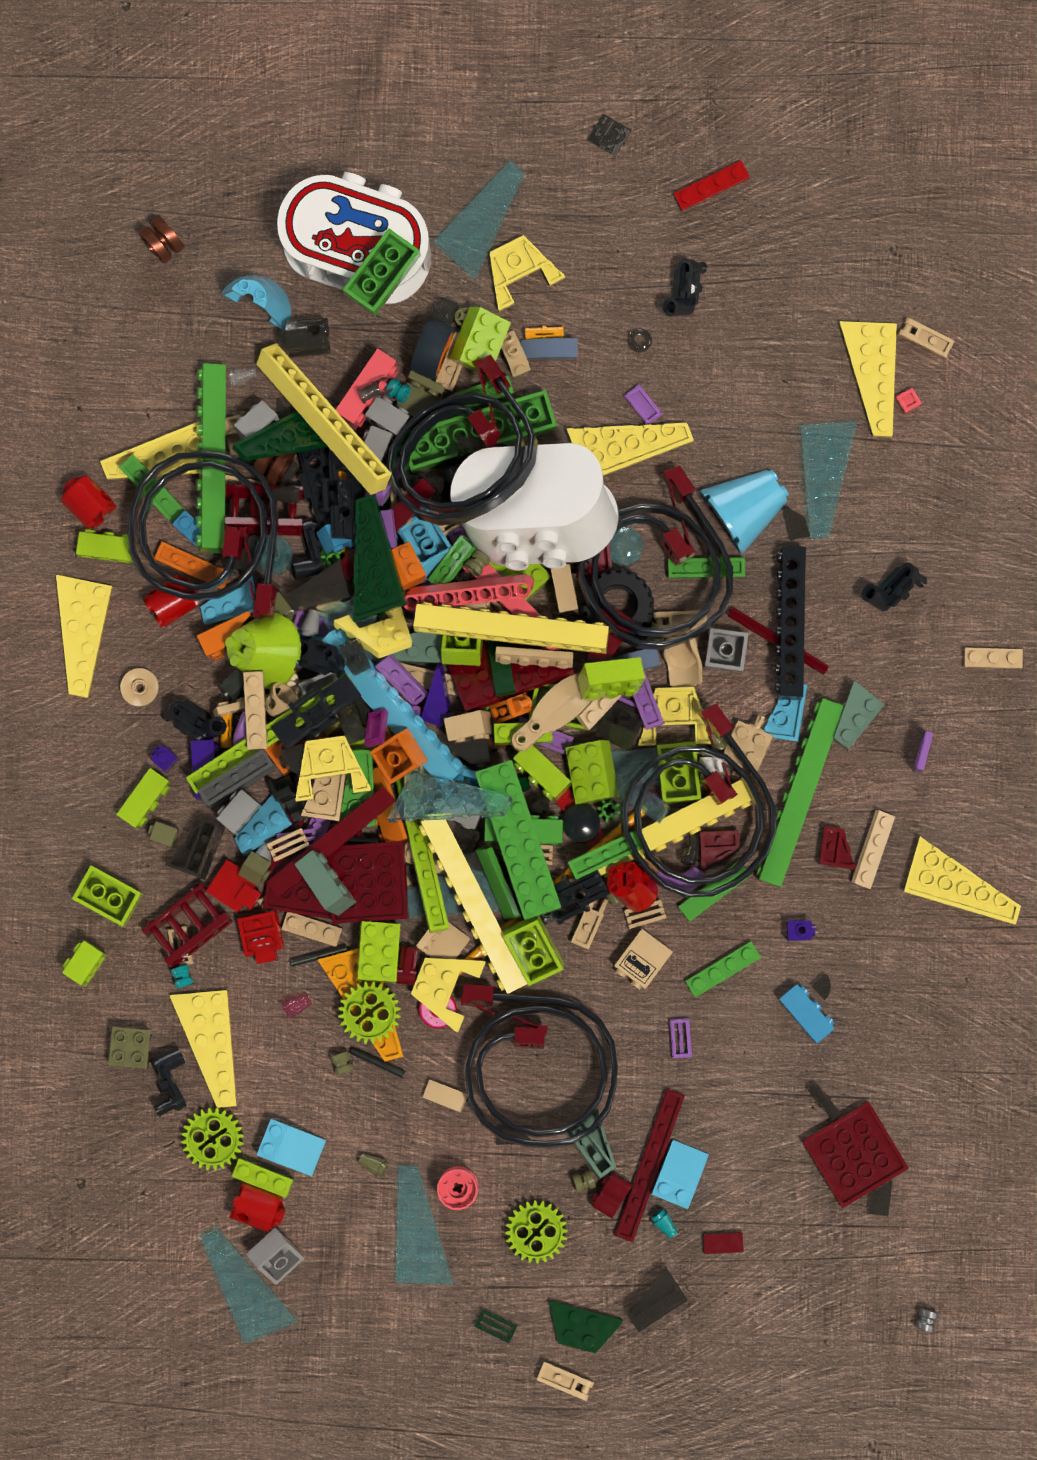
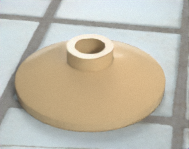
M136 668L125 674L121 681L120 690L123 698L129 704L140 707L150 704L156 698L159 684L152 672L147 669ZM143 685V691H137V686Z

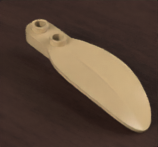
M580 673L560 681L543 696L534 709L531 719L513 735L512 745L514 749L520 752L528 750L544 734L565 726L590 704L591 701L588 699L582 700L577 680ZM534 725H538L540 728L538 730H534L532 727ZM519 738H524V739H525V742H524V743H520V742L518 741V739H519Z

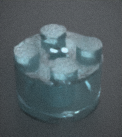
M270 535L267 538V544L259 565L260 570L264 573ZM277 535L275 552H277L278 557L274 558L273 576H280L288 571L294 558L293 550L288 541ZM259 541L257 542V544H256V546H255V548H254V556H255V553H256V550H257Z

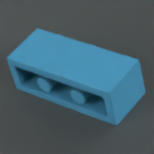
M796 984L778 1000L817 1044L835 1029L832 1026L835 1023L828 1015L824 1016L820 1012L822 1008L816 1000L811 1001L808 998L809 992L803 985L799 987Z

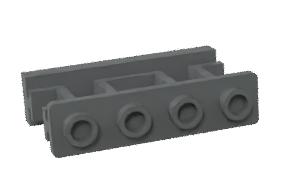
M264 749L200 788L198 792L206 805L211 809H215L229 800L236 790L238 792L241 789L245 790L275 771L276 767Z

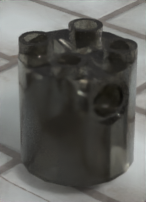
M328 318L286 319V330L279 331L280 347L287 346L289 358L331 354Z

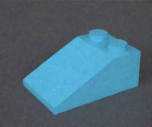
M415 516L412 518L413 522L410 525L405 524L397 533L403 544L410 542L426 573L425 579H427L452 546L438 525L419 520Z
M271 1119L257 1156L312 1176L326 1140Z
M673 1140L651 1194L688 1209L709 1154Z

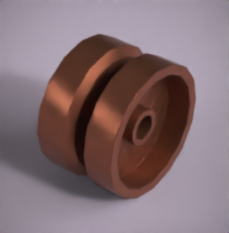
M158 215L151 221V225L156 233L147 226H144L138 233L149 250L166 264L172 259V254L167 247L173 252L179 253L185 246L171 227Z
M296 452L257 459L253 467L264 477L266 476L271 486H278L288 472Z

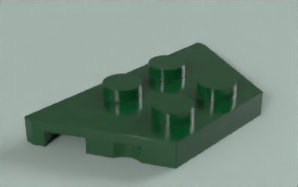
M550 1301L557 1341L562 1345L596 1354L623 1322V1320Z

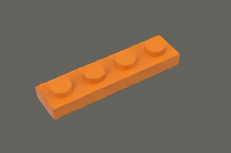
M161 542L154 557L156 561L205 583L217 578L224 570L164 542ZM231 574L221 585L217 586L216 588L222 589L226 587Z

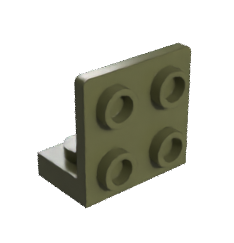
M411 370L407 383L411 387L410 396L403 404L397 402L395 407L397 409L399 406L409 412L408 415L414 417L427 406L442 400L446 389L444 386Z
M112 1027L108 1065L149 1069L150 1061H148L151 1031Z

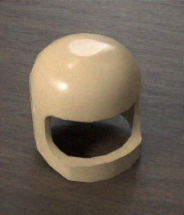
M276 682L270 690L271 696H268L265 701V708L270 716L278 718L291 709L288 704L295 702L298 696L288 685ZM275 688L281 689L278 694H276Z

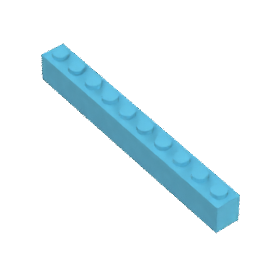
M340 629L330 631L322 642L337 647L339 654L344 658L346 665L340 674L348 673L362 695L361 697L373 711L384 708L388 711L387 726L395 735L408 728L428 759L423 764V767L443 789L452 785L466 770L461 761L450 753L449 748L441 743L436 733L424 724V720L415 714L410 704L399 696L398 691L394 687L389 685L384 675L379 673L373 667L372 662L362 655L358 646L348 639L344 631Z

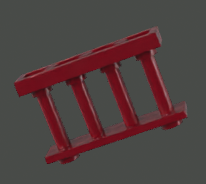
M226 484V498L232 499L231 517H225V529L226 526L237 527L238 529L239 527H245L249 529V534L260 535L258 505L250 489L245 485ZM254 485L261 499H269L263 486ZM295 485L270 486L277 501L289 500V518H278L277 535L302 536V519H296L297 500H302L303 487ZM239 498L251 499L250 518L239 517ZM271 511L270 517L267 518L268 535H270Z
M203 883L193 886L189 894L156 920L146 923L145 928L142 930L147 937L153 935L165 950L167 958L164 961L171 969L177 967L233 922L225 912L223 914L218 913L204 893L207 887ZM197 898L213 917V922L208 926H204L189 907ZM182 910L198 930V934L192 938L187 936L174 919ZM167 922L183 942L182 946L177 950L171 947L158 930Z

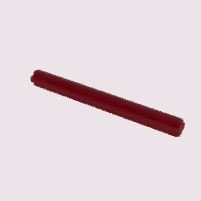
M736 608L730 610L728 617L775 646L779 645V638H776L775 632ZM785 639L787 645H794L793 643ZM804 651V664L824 675L829 666Z

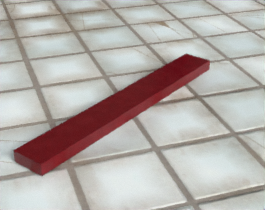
M422 478L413 487L421 497L429 500L437 493L436 489L425 478ZM408 493L405 495L418 509L422 508ZM401 501L392 509L394 510L396 533L414 516ZM356 546L318 584L330 599L354 577Z
M383 786L269 879L266 884L277 898L303 878L295 863L312 850L318 853L321 852L328 858L396 802L395 798Z
M666 1089L615 1233L616 1237L633 1242L685 1095Z

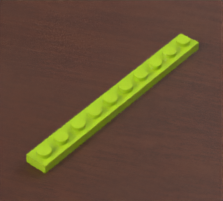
M317 694L298 708L301 713L308 711L321 700V697ZM335 695L328 696V705L332 706L337 703ZM291 709L266 725L268 747L279 740L271 728L293 712ZM302 717L296 720L297 727L305 724ZM246 738L187 776L186 779L197 794L200 788L262 749L247 750Z
M403 777L395 783L404 819ZM404 819L429 933L449 930L433 854L427 844L430 842L428 835L423 836L419 828L422 825L419 819Z

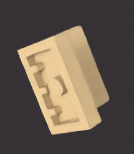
M448 922L449 930L429 933L428 929L416 947L431 958L456 959L470 938Z

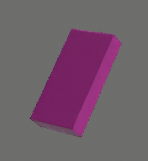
M385 708L368 713L364 742L367 747L385 742L388 711Z

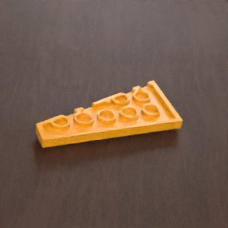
M359 948L318 959V962L344 1000L348 999L344 995L345 993L352 994L351 987L358 990V983L361 987H364V983L367 982L356 981ZM375 982L377 988L380 984H383L382 990H385L384 983ZM369 994L366 1001L369 1005H373L376 1003L377 997L375 994ZM380 1002L371 1010L367 1008V1013L359 1018L358 1022L360 1023L368 1016L374 1017L373 1012L384 1005V1002ZM358 1005L351 1008L355 1017L359 1016L362 1012L361 1007ZM386 1009L378 1012L380 1020H386L389 1016ZM371 1021L363 1023V1030L365 1032H370L373 1029ZM395 1025L392 1026L395 1030L394 1033L391 1031L387 1032L389 1038L383 1035L382 1042L376 1038L375 1044H373L385 1062L404 1057Z

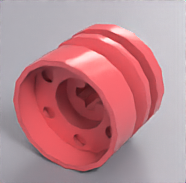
M464 1166L448 1168L442 1173L437 1185L439 1200L444 1206L452 1210L468 1208L474 1202L478 1193L479 1183L477 1177L470 1169ZM456 1182L463 1184L462 1191L459 1192L458 1189H453Z

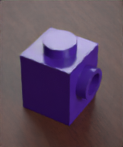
M164 745L161 747L157 746L151 753L152 757L150 759L166 774L180 760Z
M787 921V941H811L812 936H815V925H811V921Z

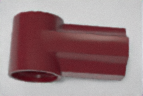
M402 946L400 965L397 968L396 984L415 985L418 948Z

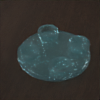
M623 527L610 541L611 560L619 565H630L638 561L643 552L641 536L631 528Z

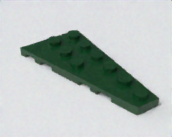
M296 411L234 443L232 449L243 461H250L328 446L299 412Z
M376 494L356 500L353 622L408 605Z

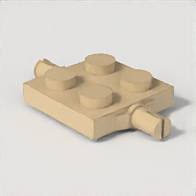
M759 714L754 725L738 720L731 735L756 771H759L774 737L761 728L765 717ZM727 744L724 754H727L743 768V764ZM732 772L733 775L739 777L737 773Z

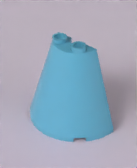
M259 275L243 276L232 281L221 292V295L235 303H238L242 296L251 294L254 299L253 303L262 307L271 316L269 322L285 332L287 331L291 320V306L287 294L275 281Z
M764 470L699 491L708 507H712L731 535L730 539L740 554H743L787 502L786 496L789 494L783 485L780 487L776 481L778 477L773 470Z

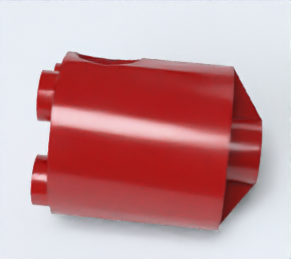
M88 475L72 478L63 487V496L60 502L87 529L91 530L94 527H99L104 522L103 517L107 513H112L117 507L114 501Z
M175 575L173 577L185 582L192 583L189 579H186L179 575ZM169 581L162 584L164 587L183 593H198V591L171 584ZM157 589L145 595L146 598L143 599L149 611L152 612L154 610L156 613L154 616L161 628L169 626L198 606V601L180 599L161 593Z
M622 862L609 869L607 878L608 890L629 910L641 912L654 904L658 894L657 884L635 862Z
M242 1182L239 1195H236L229 1218L269 1233L273 1227L281 1225L286 1210L282 1202L283 1197Z

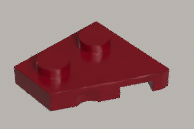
M823 826L819 865L851 870L856 869L850 854V847L846 841L847 837L844 829Z
M738 829L700 831L701 869H705L716 861L739 850Z

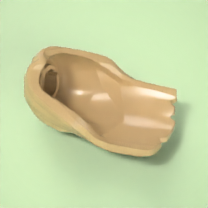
M687 630V631H684V632H681V633H678V634H675V635L666 637L665 641L670 640V639H673V638H676V637H679V636H682V635H685V634L689 633L690 631ZM695 638L664 650V659L667 663L671 687H695L697 683L699 685L702 684V662Z

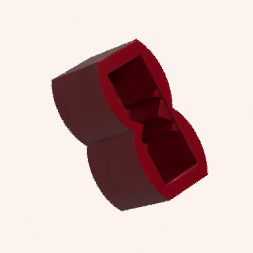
M613 1173L611 1176L606 1175L601 1184L604 1188L601 1193L596 1192L591 1200L594 1203L593 1208L611 1219L632 1187L631 1184Z

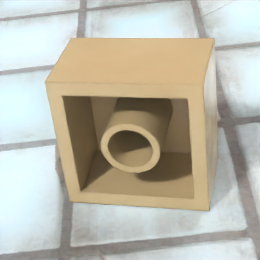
M478 710L444 718L448 741L455 742V745L470 744L472 739L478 741L490 739L489 735H494L492 717L489 711Z

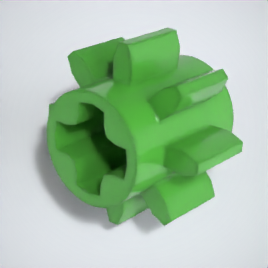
M322 549L320 555L323 565H326L328 569L337 566L343 560L339 555L342 551L338 553L333 551L325 553L324 549Z
M610 799L609 803L602 800L604 806L597 808L602 811L599 817L602 818L604 816L606 823L610 818L616 821L615 814H621L620 811H616L620 804H612V799ZM608 806H612V810L615 811L610 816L606 815V811H603Z

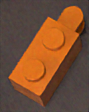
M526 693L489 706L495 724L532 711V701Z

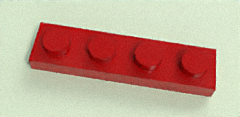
M741 160L675 192L674 197L681 211H684L750 179V176Z

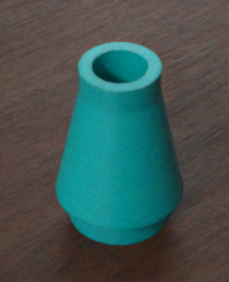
M661 1209L651 1217L652 1224L669 1239L678 1233L667 1211L665 1212Z

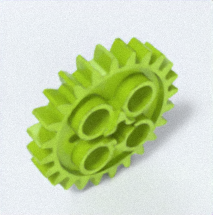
M367 982L364 983V987H361L358 983V990L351 987L352 994L345 993L344 995L348 999L340 1001L344 1004V1007L338 1008L340 1011H343V1014L339 1015L338 1018H344L340 1025H347L344 1032L351 1031L350 1038L356 1035L357 1042L361 1038H364V1044H367L368 1039H371L372 1044H375L376 1038L382 1042L383 1035L389 1038L388 1031L395 1032L392 1028L393 1025L399 1026L395 1019L401 1018L400 1015L396 1014L401 1008L395 1007L399 1000L393 1001L392 998L395 996V993L389 995L390 988H386L383 991V984H380L377 988L375 982H372L371 987ZM369 994H375L377 997V1001L373 1005H369L366 1001ZM380 1002H384V1005L373 1012L374 1017L368 1016L359 1024H356V1021L367 1013V1008L371 1010ZM356 1005L361 1007L362 1011L357 1017L351 1014V1008ZM382 1009H386L389 1013L386 1020H380L378 1017V1012ZM366 1021H371L373 1024V1029L370 1032L363 1030V1023Z
M208 1108V1113H205L202 1109L201 1116L194 1113L195 1120L188 1119L191 1125L184 1126L188 1131L181 1134L186 1137V1140L181 1141V1143L187 1144L183 1151L190 1152L187 1158H194L192 1164L200 1162L199 1168H202L205 1164L206 1170H209L211 1165H213L216 1171L219 1164L224 1169L225 1162L231 1165V1158L238 1159L235 1153L242 1152L238 1145H244L243 1142L239 1141V1138L244 1137V1135L239 1134V1131L243 1128L236 1127L239 1120L232 1121L233 1114L227 1117V1110L220 1114L219 1108H216L215 1113L212 1112L211 1108ZM213 1120H217L220 1123V1128L217 1131H213L210 1128V1123ZM224 1128H227L224 1134L215 1139L216 1144L212 1142L202 1150L198 1149L199 1146L210 1139V1134L214 1136ZM198 1131L204 1134V1140L200 1143L194 1139V1135ZM226 1135L231 1138V1144L228 1147L223 1146L221 1143V1139ZM209 1147L215 1149L216 1154L213 1158L206 1156V1149Z
M534 1200V1204L531 1206L527 1201L526 1208L519 1205L520 1212L513 1210L516 1216L508 1217L512 1224H506L510 1231H506L505 1234L510 1235L511 1238L507 1239L506 1242L513 1243L509 1249L516 1248L517 1250L514 1255L516 1256L521 1253V1260L528 1257V1262L531 1263L532 1259L535 1258L538 1264L539 1259L542 1258L544 1262H547L546 1256L554 1259L553 1252L560 1254L558 1246L564 1248L561 1240H567L563 1233L568 1232V1230L562 1229V1226L567 1224V1222L560 1221L563 1214L557 1216L558 1208L552 1211L551 1203L544 1207V1201L541 1202V1205H537V1201ZM535 1212L539 1213L542 1217L541 1221L537 1224L533 1223L530 1219L531 1214ZM545 1219H549V1222L540 1230L541 1236L536 1235L527 1245H524V1242L533 1233L532 1228L537 1229ZM547 1226H553L556 1229L554 1236H546L544 1231ZM520 1227H525L528 1230V1235L525 1238L517 1235V1230ZM533 1241H541L543 1247L540 1251L532 1249L531 1244Z

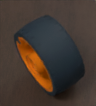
M428 319L414 351L410 370L424 377L436 380L452 342L455 328L446 323Z

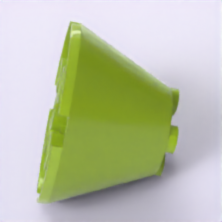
M274 612V618H255L234 631L225 641L230 664L242 673L264 671L265 689H272L276 682L286 684L295 674L294 668L297 660H300L301 641L297 628L289 618L284 617L281 613Z

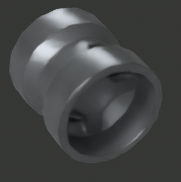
M920 1308V1318L916 1321L915 1327L934 1333V1323L938 1320L939 1314Z

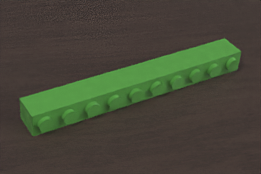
M203 363L201 368L197 370V380L200 381V387L197 388V399H200V406H197L196 414L197 417H200L196 428V434L199 435L196 451L225 454L226 365ZM200 458L199 461H197H212L221 465H225L224 460ZM215 469L196 470V472H199V479L196 480V490L199 491V498H196V509H199V516H196V528H199V535H196L195 544L198 546V552L221 554L223 552L225 536V473Z
M823 698L821 703L817 702L814 713H817L815 720L810 721L807 729L810 731V735L803 740L801 749H804L802 757H797L795 767H798L796 774H792L788 783V785H791L789 793L785 792L782 803H785L783 811L779 810L776 821L779 822L777 832L764 865H759L756 874L761 882L778 888L782 886L845 707L844 705Z

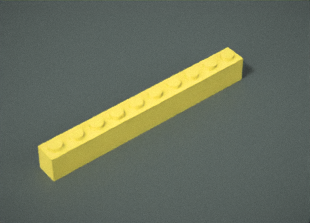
M277 343L263 348L256 365L370 495L385 490L392 475L391 472Z
M427 602L416 605L414 619L415 632L606 654L609 636V626H605L604 623L600 622L594 624H586L582 620L568 622L564 618H556V620L548 619L545 616L534 618L522 613L510 615V613L505 611L491 613L487 609L473 611L468 607H460V609L452 608L450 605H441L439 607Z
M741 779L731 784L738 795L733 799H728L723 804L717 805L709 795L643 828L642 834L650 851L656 850V852L667 848L665 844L671 841L675 844L684 839L683 835L687 833L693 835L701 831V826L707 824L709 827L718 822L717 818L723 815L727 818L735 814V809L741 807L743 810L751 806L752 798L745 783ZM642 849L639 850L638 852L643 857V859H645ZM630 854L598 871L601 876L604 875L607 878L609 875L608 871L612 866L635 859Z
M439 810L421 819L422 825L419 828L423 836L428 835L431 842L427 844L432 854L437 853L439 859L436 862L441 871L445 869L448 875L445 877L449 888L454 887L456 894L453 896L458 905H463L465 911L462 913L467 922L471 921L474 927L471 931L475 939H480L482 945L479 947L484 957L489 956L491 962L488 965L493 974L497 972L500 978L497 980L501 991L506 990L508 994L528 984L503 938V932L442 811Z

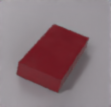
M743 1232L704 1234L705 1254L744 1252Z

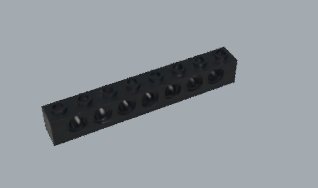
M783 546L781 551L777 553V563H780V570H777V581H780V589H777L776 599L780 600V607L776 609V619H779V626H776V638H779V645H776L775 655L779 656V664L775 665V675H778V682L775 683V694H778V700L801 701L804 691L806 547ZM786 564H794L796 570H788ZM786 583H794L795 589L787 588ZM788 600L793 601L794 604H795V607H794V608H789V607H787L786 601H788ZM786 619H791V620H793L794 623H795V626H793V627L787 626L786 623H785V620H786ZM792 638L794 645H787L785 639ZM785 657H792L794 664H787ZM784 676H792L794 682L787 683L784 679Z

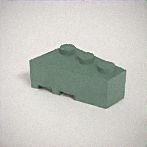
M423 632L410 634L412 646L392 654L400 663L438 665L439 662L442 663L441 648L443 635Z
M855 681L852 683L833 741L846 751L851 748L885 705Z
M312 850L295 863V866L323 908L339 916L355 904L356 900L339 880L334 869L330 868L327 864V858L321 852L318 853Z
M598 1108L592 1112L583 1124L565 1133L566 1136L571 1138L589 1128L599 1116ZM602 1123L594 1133L573 1144L598 1180L616 1168Z

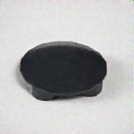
M577 804L570 807L563 817L564 832L571 840L577 842H587L593 839L600 829V817L597 811L585 804Z

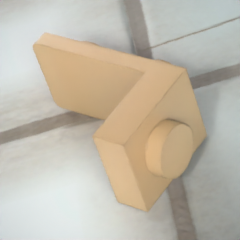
M508 332L501 349L507 360L510 372L515 377L530 371V367L515 332Z

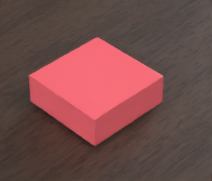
M913 388L895 397L905 414L922 404Z

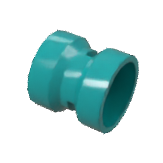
M393 378L387 385L385 395L390 398L395 397L398 402L403 404L410 396L411 387L407 384L402 385L399 380Z
M189 965L170 970L171 975L175 979L174 985L176 989L194 983L193 978L189 975Z

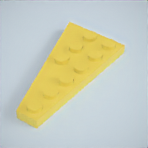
M840 321L839 324L861 393L872 436L892 438L897 324Z
M199 421L100 461L107 479H129L119 466L132 454L150 471L154 465L177 453L195 452L197 442H199V435L196 434ZM199 459L181 460L160 471L156 477L163 476L186 463H196ZM192 470L182 475L199 474V472Z
M687 423L607 426L600 428L586 427L580 429L566 428L571 443L581 445L595 455L601 466L603 476L694 442Z
M56 575L68 691L70 695L89 698L113 587Z
M921 836L919 837L904 888L905 893L1016 925L1021 908L1019 904L928 843Z
M228 990L169 995L216 1107L237 1106Z

